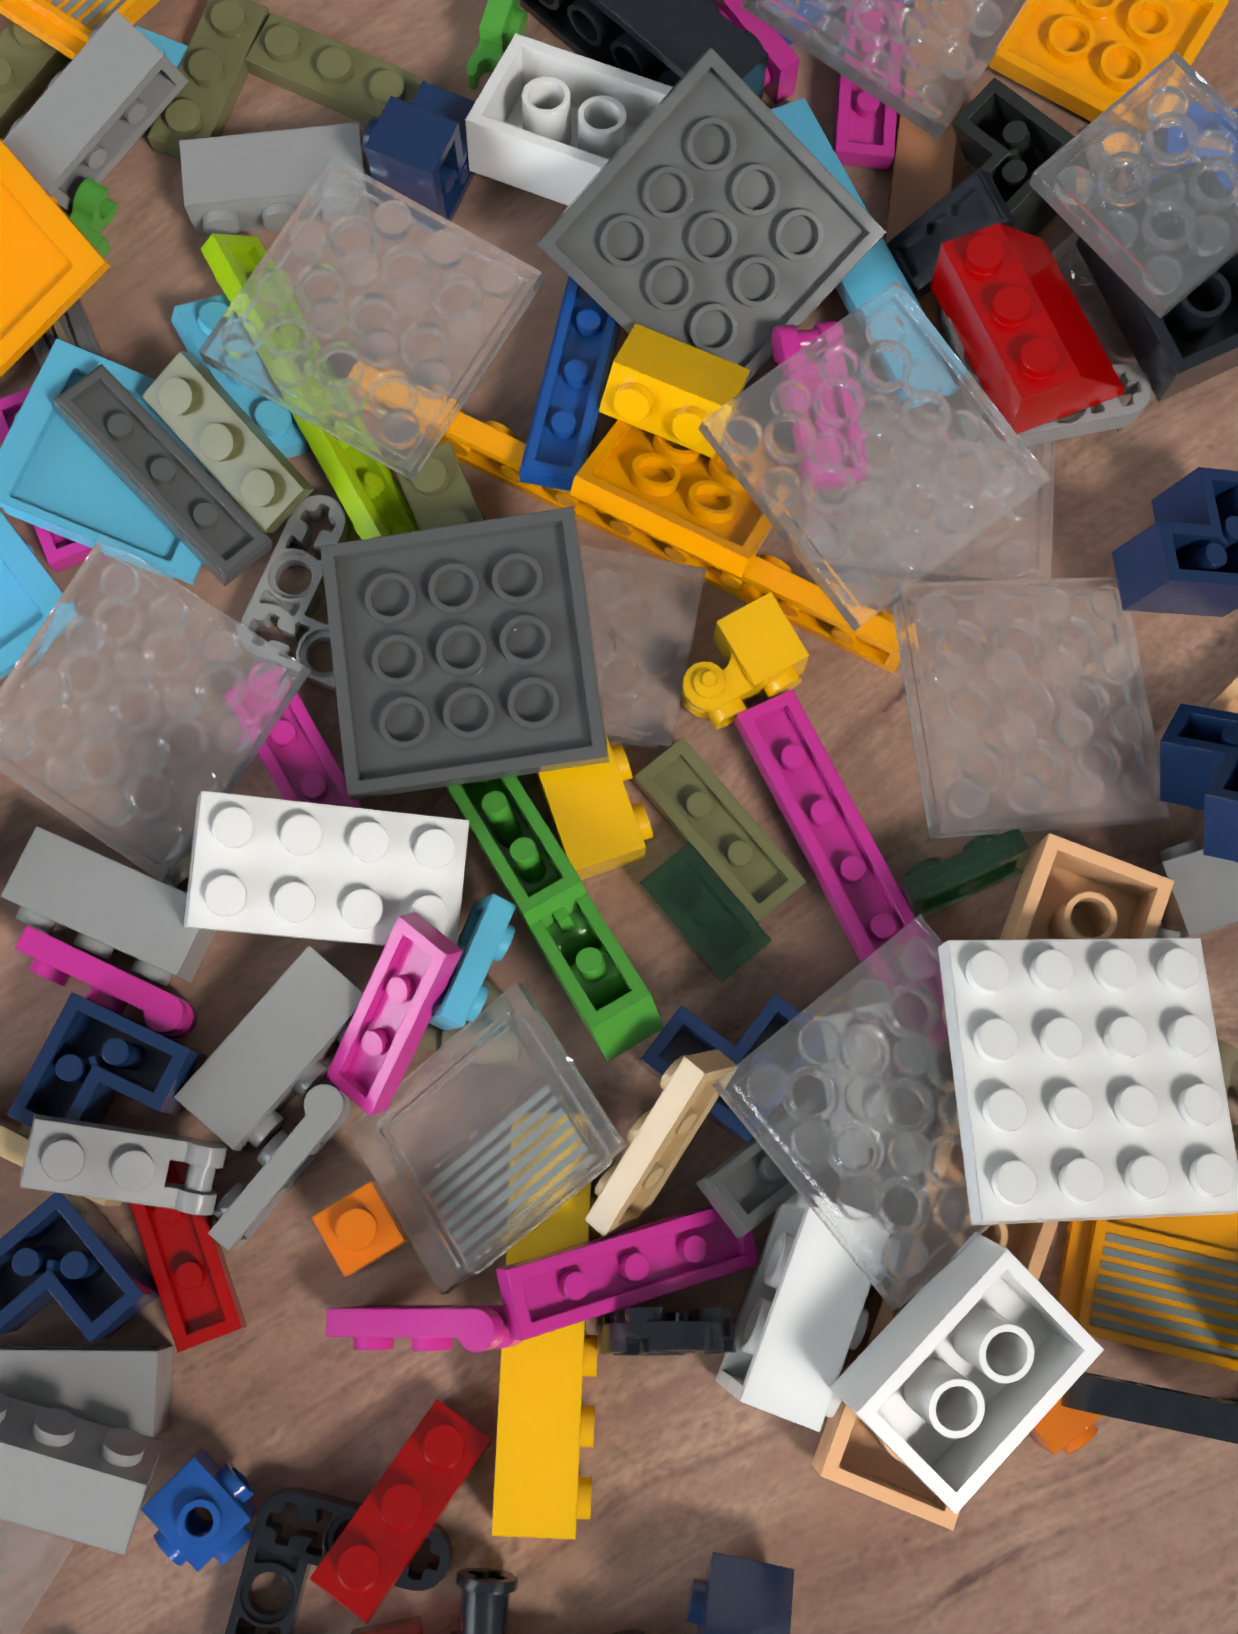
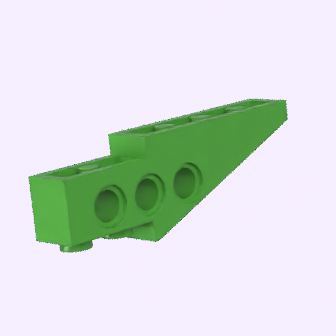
M517 777L445 786L463 820H469L470 832L510 901L516 905L515 909L606 1061L608 1062L661 1031L664 1025L651 993L587 894L581 878Z

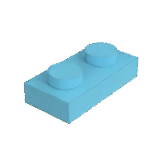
M495 894L474 902L458 938L457 946L463 952L429 1024L448 1031L464 1027L466 1021L473 1022L478 1017L489 993V986L483 984L490 965L492 961L499 962L503 958L515 933V927L509 925L516 908L515 904Z

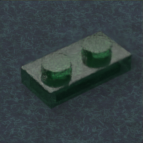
M1018 827L999 836L995 831L983 833L969 841L963 847V852L943 861L938 857L928 858L910 868L905 874L906 878L901 879L900 890L916 920L918 921L1023 873L1030 847Z
M689 842L639 882L641 890L720 984L725 982L772 941Z

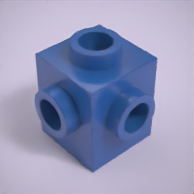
M202 1448L148 1500L141 1510L159 1529L153 1536L165 1555L179 1566L188 1561L199 1572L213 1557L223 1566L252 1537L253 1533L246 1524L252 1519L257 1507L250 1500L255 1494V1490L247 1478L229 1462L220 1468ZM197 1507L208 1509L213 1516V1520L203 1519L198 1514Z

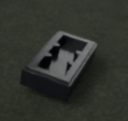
M978 169L886 243L915 297L921 298L932 290L931 284L941 243L997 223L1013 227L1017 223L989 172Z

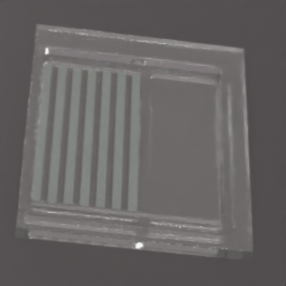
M518 982L509 987L486 1007L473 1022H469L403 1079L386 1111L372 1116L365 1112L347 1128L441 1295L449 1294L468 1277L480 1274L606 1170L612 1163L613 1157L627 1147L579 1073L573 1059L569 1057L524 985Z

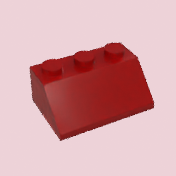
M997 223L941 243L931 288L947 319L949 320L950 318L965 349L964 352L1008 437L1123 394L1124 386L1044 239Z

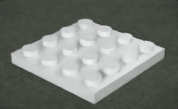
M1201 938L948 940L938 947L971 1225L1238 1213V1161Z

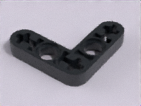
M1084 1372L1061 1398V1406L1238 1444V1397L1227 1395L1208 1397Z
M287 1487L274 1493L262 1504L256 1516L252 1531L253 1535L248 1546L225 1634H255V1626L260 1628L280 1627V1634H293L311 1565L319 1566L336 1542L339 1525L343 1521L352 1519L363 1503L301 1487ZM289 1503H293L298 1506V1519L318 1524L322 1519V1510L332 1512L333 1516L323 1532L322 1550L311 1545L318 1532L298 1529L290 1539L281 1537L282 1525L272 1521V1513H281ZM436 1524L427 1536V1539L431 1540L430 1552L440 1556L439 1564L428 1563L423 1573H416L411 1570L413 1565L411 1560L394 1586L411 1591H425L435 1587L445 1577L452 1561L453 1546L449 1535L440 1525ZM265 1572H275L281 1575L289 1588L287 1604L276 1611H266L260 1608L253 1598L252 1587L255 1578ZM243 1618L255 1626L243 1627ZM269 1630L267 1634H276V1633H274L273 1631Z

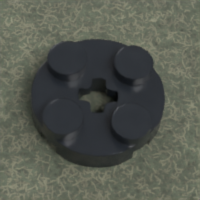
M665 1307L625 1308V1311L604 1314L603 1324L598 1325L600 1355L676 1356L695 1353V1351H705V1355L736 1352L735 1323H731V1308H692L690 1312L666 1313Z

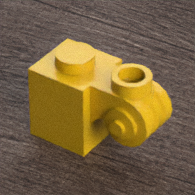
M772 592L716 621L713 641L728 666L722 670L712 662L701 661L693 664L683 677L681 692L683 706L690 715L699 719L710 720L714 728L718 730L733 723L738 713L747 710L745 702H751L764 694H767L769 699L794 689L802 682L799 675L804 672L810 655Z

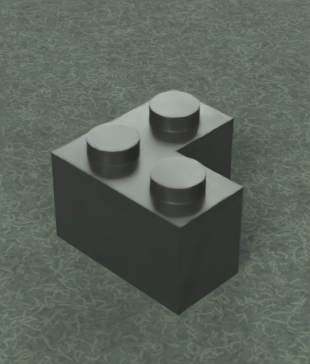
M995 77L951 122L966 161L976 169L989 172L1017 223L1012 227L1014 229L1037 236L1091 180L1081 141Z

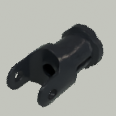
M465 1568L457 1571L456 1584L462 1589L458 1629L450 1634H506L510 1593L517 1590L518 1577L514 1576L511 1572L492 1568Z

